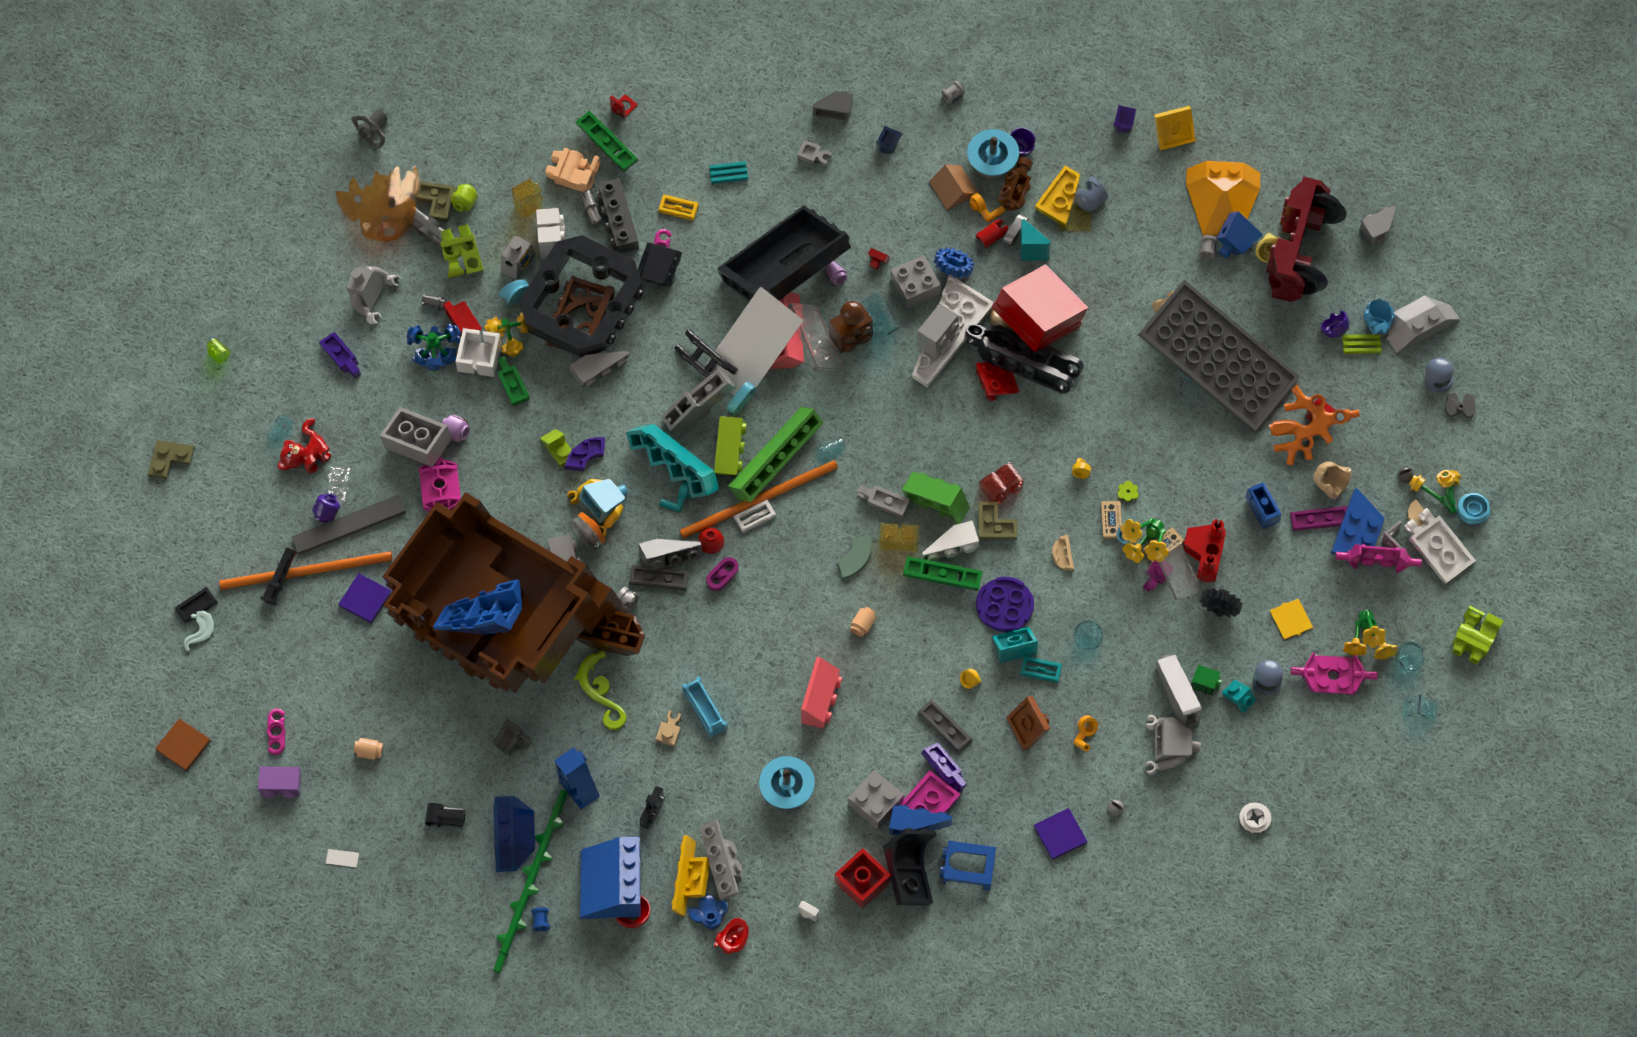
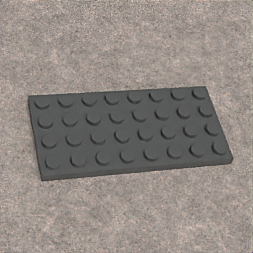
M1186 280L1181 282L1138 334L1141 339L1253 433L1300 377Z

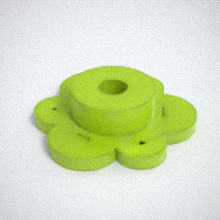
M1125 481L1124 485L1120 484L1118 486L1119 491L1117 495L1120 499H1125V501L1129 502L1131 499L1138 498V486L1133 485L1131 481Z

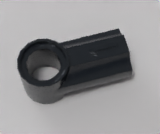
M428 803L425 825L463 827L466 811L465 809L445 807L439 803Z

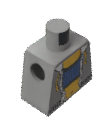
M514 236L501 255V272L517 280L536 253L532 244L518 236Z

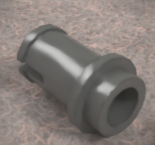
M424 294L421 304L437 308V311L444 310L443 304L447 300L443 296L435 297Z

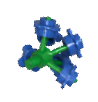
M448 324L447 328L444 329V333H441L437 326H433L431 331L424 335L420 326L410 327L407 332L408 345H412V343L420 344L422 340L427 342L426 348L414 351L415 356L412 358V361L418 365H423V367H428V370L433 372L440 370L441 366L445 367L447 364H452L456 361V349L453 347L443 348L440 343L445 340L449 343L454 341L460 343L461 333L456 325L451 326V324ZM437 348L440 350L439 358H436L435 349Z

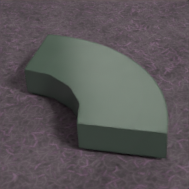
M871 535L852 539L850 553L845 558L838 560L842 580L857 574L867 563L872 549Z

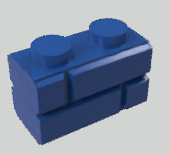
M1262 482L1247 489L1245 498L1262 529L1278 524L1282 513L1265 483Z

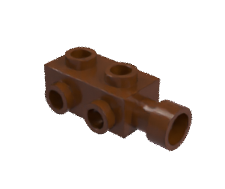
M1019 158L1017 168L1011 169L1006 174L1005 182L1000 190L997 201L1009 211L1020 209L1024 206L1025 193L1031 188L1029 183L1031 177L1027 173L1031 170L1033 162L1028 158Z

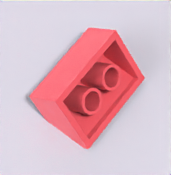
M817 657L801 708V721L803 724L824 729L826 723H830L832 712H829L831 705L835 706L837 700L835 690L836 688L840 689L842 677H840V669L821 657Z

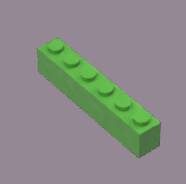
M800 407L728 485L738 500L751 503L824 423L814 409Z

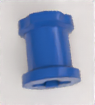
M537 907L531 910L534 920L533 931L550 930L547 919L548 908Z

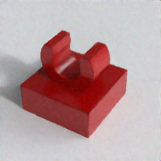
M870 248L868 255L872 257L869 266L877 270L881 262L887 264L890 259L887 254Z

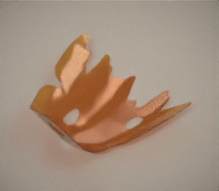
M399 167L392 170L388 176L380 175L376 171L371 186L365 185L363 190L360 189L356 179L352 177V180L349 182V192L336 191L337 202L351 221L355 222L360 219V227L364 237L380 242L397 240L409 229L414 219L416 203L408 193L416 194L418 192V169L413 167L412 172L407 171L402 181ZM360 195L362 200L357 204L354 197ZM392 198L396 202V207L394 208L388 206L389 200ZM382 216H387L388 219L382 220ZM392 227L395 229V234L393 236L384 235V230Z

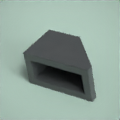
M834 91L813 104V116L849 121L853 94L845 91Z

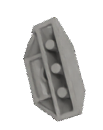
M1423 296L1394 312L1395 318L1389 329L1387 341L1394 351L1399 354L1458 322L1460 318L1449 304Z

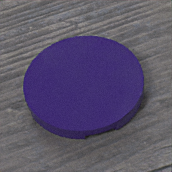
M997 577L983 585L979 590L976 598V610L981 621L989 628L1000 632H1010L1023 627L1030 620L1034 610V598L1022 581L1013 577Z

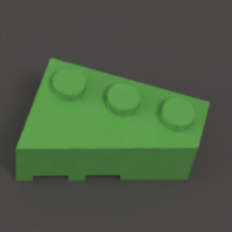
M912 472L902 488L905 497L910 499V501L927 510L930 507L939 511V516L943 518L945 515L953 518L955 524H961L970 509L969 503L959 485L945 483L942 479L931 478L925 473Z

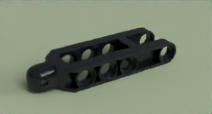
M970 324L966 327L964 338L970 345L978 347L977 352L982 360L1056 392L1068 393L1074 385V381L1070 377H1078L1084 369V364L1080 359L1048 345L1040 349L1043 356L1038 355L1015 331L1004 326L995 325L985 328L977 324ZM1001 335L1007 336L1009 341L1003 340ZM1018 342L1023 343L1026 348H1021ZM990 351H995L998 357H994ZM1007 358L1013 359L1016 364L1009 363ZM1069 364L1075 365L1078 370L1071 369ZM1025 366H1030L1033 371L1026 370ZM1059 380L1065 381L1068 386L1061 385Z

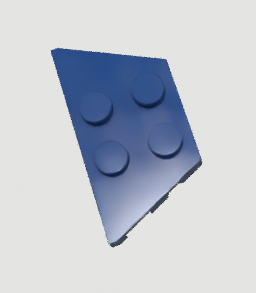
M1357 488L1353 490L1330 552L1332 555H1336V552L1348 553V550H1351L1355 544L1375 547L1385 518Z

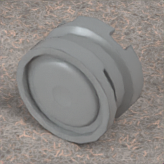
M626 586L623 587L617 594L622 602L617 611L630 614L639 601V594L630 592Z

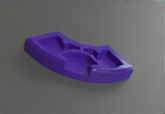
M605 437L589 438L574 447L566 459L564 469L583 472L589 460L603 457Z

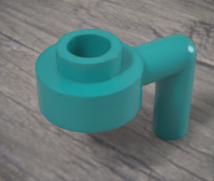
M683 480L676 503L661 499L659 506L676 512L682 511L687 497L691 498L687 481Z

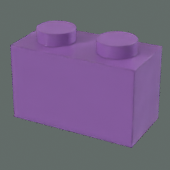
M260 767L258 783L260 795L266 798H274L275 795H283L284 798L300 796L302 774L300 768Z

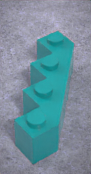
M656 425L637 426L626 432L630 450L646 448L650 465L666 464L671 482L687 480L691 498L707 496L719 490L714 470Z

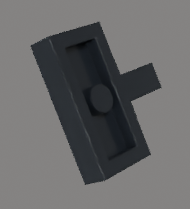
M655 786L652 795L648 794L645 800L646 807L639 819L640 826L648 829L649 824H654L657 817L655 812L659 807H662L665 801L663 788Z

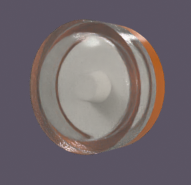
M581 512L569 522L575 535L589 550L594 552L606 542L599 525L586 514Z

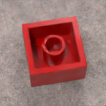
M862 848L834 874V882L863 909L891 883V874Z

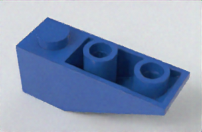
M906 805L893 806L889 834L898 836L902 830L907 828L935 831L951 826L952 816L945 812L931 813L923 808L918 810L910 809Z

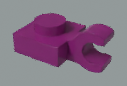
M1153 560L1146 571V574L1150 577L1143 585V588L1148 592L1150 590L1153 591L1157 582L1160 584L1164 583L1173 568L1164 561L1158 562Z

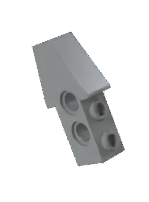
M717 369L691 392L686 391L660 417L669 430L676 434L709 414V410L732 392L736 386L726 373Z

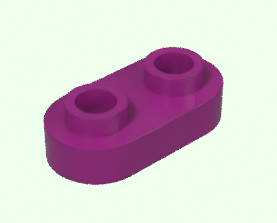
M731 557L724 558L707 575L706 582L708 588L712 591L722 590L737 575L739 571L738 562ZM730 566L733 569L731 571H727L726 567ZM719 580L720 582L719 584H713V581Z

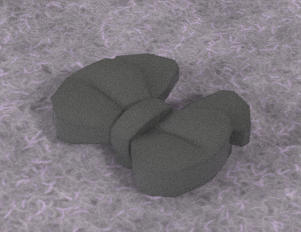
M1455 392L1446 397L1445 411L1449 417H1453L1457 413H1463L1467 418L1473 417L1475 413V399L1472 395L1466 393L1463 403L1458 402Z

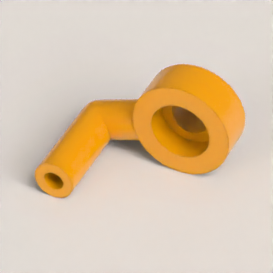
M976 193L970 197L969 205L972 210H977L981 213L987 222L1006 212L1005 208L1000 206L989 213L986 209V203L980 194Z
M1089 715L1079 719L1077 724L1079 733L1073 742L1075 746L1085 752L1090 750V745L1083 741L1084 738L1094 735L1098 729L1097 720Z

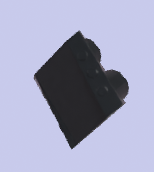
M647 243L637 269L640 279L663 286H671L675 281V272L680 264L683 252Z

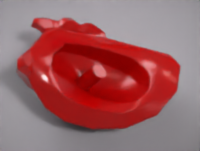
M741 918L731 920L722 932L717 933L714 947L719 946L723 949L724 954L728 955L741 951L746 945L749 936V927L746 921Z

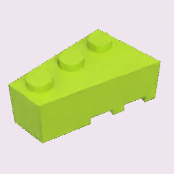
M720 416L714 468L715 475L737 477L738 472L742 471L743 461H740L741 453L744 454L745 442H742L743 435H746L747 423L744 422L743 418Z

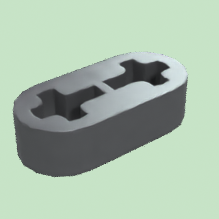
M1021 214L1017 216L1003 239L1004 244L1010 247L1014 245L1020 236L1021 220L1025 219L1028 221L1027 217Z

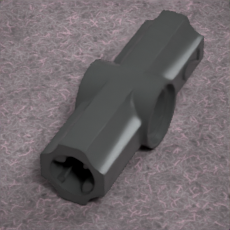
M415 207L408 209L404 220L414 227L421 237L427 238L426 241H431L442 249L440 243L442 241L441 231L444 229H442L440 223L433 217L428 218Z

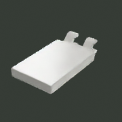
M1426 508L1418 515L1425 522L1422 526L1418 527L1417 523L1412 519L1404 525V528L1413 535L1409 538L1411 543L1438 577L1446 584L1476 560L1439 515L1437 518H1434L1430 510Z

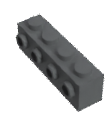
M620 178L598 183L599 190L596 191L598 202L602 201L603 203L601 212L602 216L607 217L608 222H605L607 232L611 233L613 237L610 238L612 249L616 248L619 253L639 249L638 238Z

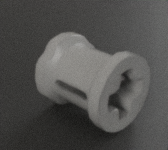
M955 81L951 87L941 90V95L948 104H951L952 100L958 96L965 95V91L962 85Z
M1204 235L1201 240L1203 244L1199 255L1202 258L1214 259L1216 255L1214 252L1215 245L1218 244V239L1212 235Z

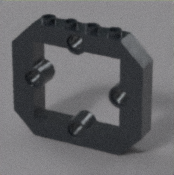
M580 235L555 243L519 302L528 333L581 358L585 355L606 351L609 345H613L618 330L621 331L623 329L627 315L630 316L632 314L635 302L642 298L644 291L642 290V282L634 259ZM570 257L591 266L593 276L596 279L604 280L612 276L625 282L615 299L606 305V313L592 336L575 328L573 319L567 314H561L554 318L538 310L547 294H553L559 290V275ZM614 311H619L618 314H612ZM562 325H568L566 328H561Z

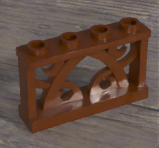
M572 275L570 281L567 280L565 283V293L563 297L560 296L557 305L559 308L557 312L553 313L552 317L556 318L561 314L569 315L575 309L586 306V312L593 321L581 323L576 328L581 330L586 327L589 329L587 334L592 336L606 313V305L615 297V289L608 285L606 287ZM577 288L585 289L587 297L583 298V294L580 291L579 296H574L573 292ZM591 291L603 296H591ZM590 304H592V308L597 307V311L592 312L590 310ZM562 325V326H561V328H566V327H568V325ZM547 342V346H550V347L553 346V347L559 348V347H557V346H555V345H553V344Z

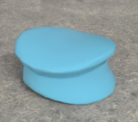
M526 280L511 282L501 289L499 296L507 302L506 305L508 307L520 303V299L529 286Z
M1466 494L1459 500L1457 514L1467 524H1480L1489 518V502L1481 494Z

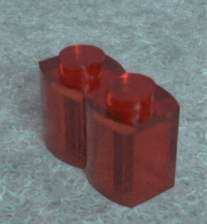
M1011 462L979 481V488L990 502H998V504L1003 502L1008 494L1019 492L1024 485V479Z

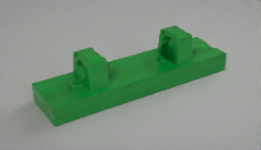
M590 110L576 121V125L623 172H626L638 162V158Z
M907 556L903 571L904 577L979 591L983 571L910 556Z

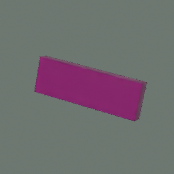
M1347 506L1290 512L1293 531L1338 527L1341 525Z

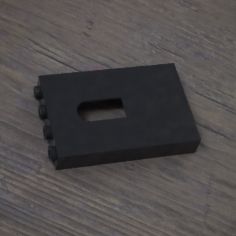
M803 205L717 269L724 283L747 300L751 301L758 289L762 287L779 301L851 248L848 241L850 238L844 230H839L834 223H829L824 216H819L815 210H810ZM804 245L814 246V250L790 269L780 263Z

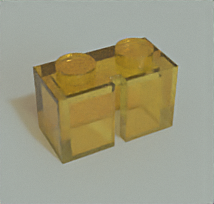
M530 178L511 189L514 207L523 219L536 213V210L542 209L543 198L540 195L542 190Z
M880 523L879 550L918 552L919 525L902 524V527L898 528V524Z

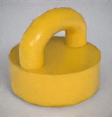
M1078 458L1072 466V475L1076 478L1086 479L1091 474V467L1085 460Z
M974 669L964 670L960 674V682L966 689L974 688L981 683V679Z

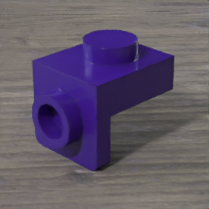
M1118 105L1113 127H1117L1116 131L1127 133V130L1132 131L1137 109Z

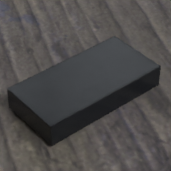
M205 587L176 606L175 610L186 624L194 619L191 618L192 614L206 611L217 604L218 601L208 587Z

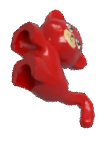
M314 418L307 419L302 424V433L311 437L305 448L300 443L285 440L284 447L280 453V461L277 465L278 469L289 470L304 464L306 471L309 474H313L318 470L316 460L319 459L325 463L332 457L329 452L330 448L326 445L324 439L315 431L309 429L311 425L315 424Z

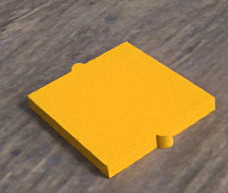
M1299 599L1289 603H1282L1281 606L1270 610L1284 640L1295 635L1300 636L1301 633L1313 629Z

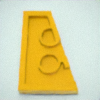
M1064 166L1036 203L1035 210L1066 228L1081 174Z

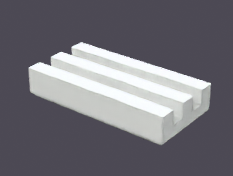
M765 500L733 517L743 534L775 518L776 514L768 500ZM765 506L767 507V509H765V510H763V511H761V512H759V513H756V514L752 515L751 517H749V518H747V519H745V520H743V521L740 520L741 518H743V517H745V516H747V515H749V514H751V513H753V512H755V511H757V510H759V509H761V508H763V507H765ZM770 512V514H768V515H766V516H764V517H762V518H760V519H758V520H756V521H754V522H752V523H750V524H748V525H746V526H743V525H745V524H747V523H749V522H751V521H753V520H755V519H757V518H759V517H761V516H763V515H765V514H767V513Z

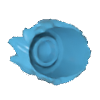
M1382 299L1370 301L1363 314V320L1366 326L1369 327L1372 335L1386 334L1395 318L1393 308L1387 301Z

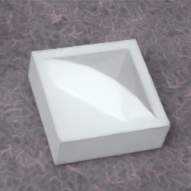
M801 901L798 906L801 916L816 922L819 918V909L805 901Z

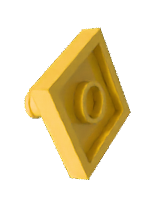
M1190 106L1154 115L1160 150L1196 141Z

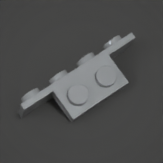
M714 820L699 828L720 900H725L739 893L736 880L743 878L741 873L742 866L736 857V846L733 842L723 838L718 820Z

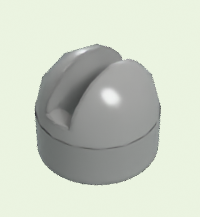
M1112 800L1108 805V812L1112 816L1121 815L1124 811L1123 803L1120 800Z

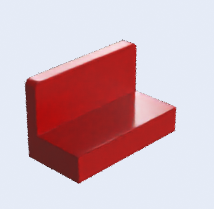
M450 301L443 304L445 313L452 324L459 328L461 336L463 328L482 330V327L465 301L455 306Z

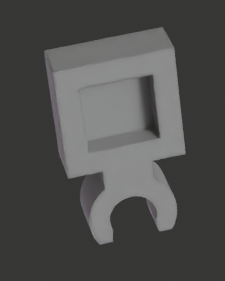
M804 140L797 154V158L813 165L815 161H819L825 167L828 166V161L823 158H832L831 152L821 151V146Z

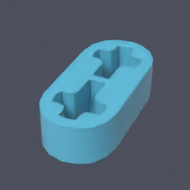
M746 382L729 402L726 409L734 416L737 415L754 395L756 387L750 382Z

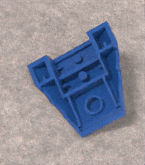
M519 580L496 585V590L488 593L485 590L479 592L480 596L471 600L466 597L446 605L433 626L434 630L483 635L508 632L522 610Z

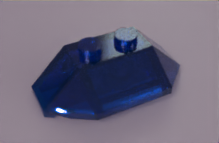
M498 796L494 799L496 872L517 871L535 850L534 810L516 796Z

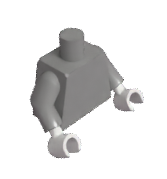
M376 266L358 267L352 270V278L347 286L350 303L361 315L367 316L369 324H376L378 322L374 317L381 319V314L379 312L371 313L370 311L386 283L384 280L386 279L387 283L391 286H398V284L394 283V278L401 279L399 275H388L387 271Z
M1153 715L1147 717L1148 721H1154L1152 724L1147 723L1146 727L1149 730L1155 729V761H1158L1157 764L1152 761H1148L1145 764L1146 767H1154L1153 770L1146 771L1147 774L1153 775L1157 769L1162 771L1183 764L1192 755V752H1200L1201 743L1192 740V730L1185 727L1177 718L1160 717L1156 719Z

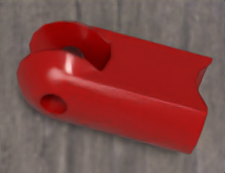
M995 220L975 235L976 239H980L983 242L985 249L1006 235L1008 225L999 228L1003 224V220Z

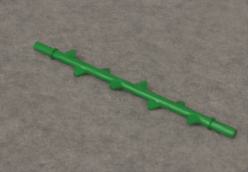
M564 790L559 792L545 832L535 837L540 846L533 865L522 868V871L528 878L520 899L510 903V907L515 913L507 933L497 935V940L502 944V947L499 950V955L493 969L495 973H501L505 959L509 955L508 951L516 930L526 929L527 925L521 919L529 896L538 894L539 890L534 886V882L541 863L551 861L552 859L546 850L553 831L564 824L559 819L568 794Z

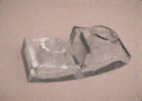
M331 467L327 493L335 495L340 506H345L350 468Z

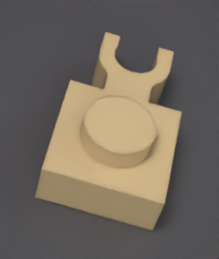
M669 710L667 715L668 722H661L656 742L675 746L680 732V727L676 726V724L679 723L681 714L678 713V717L672 719V711Z

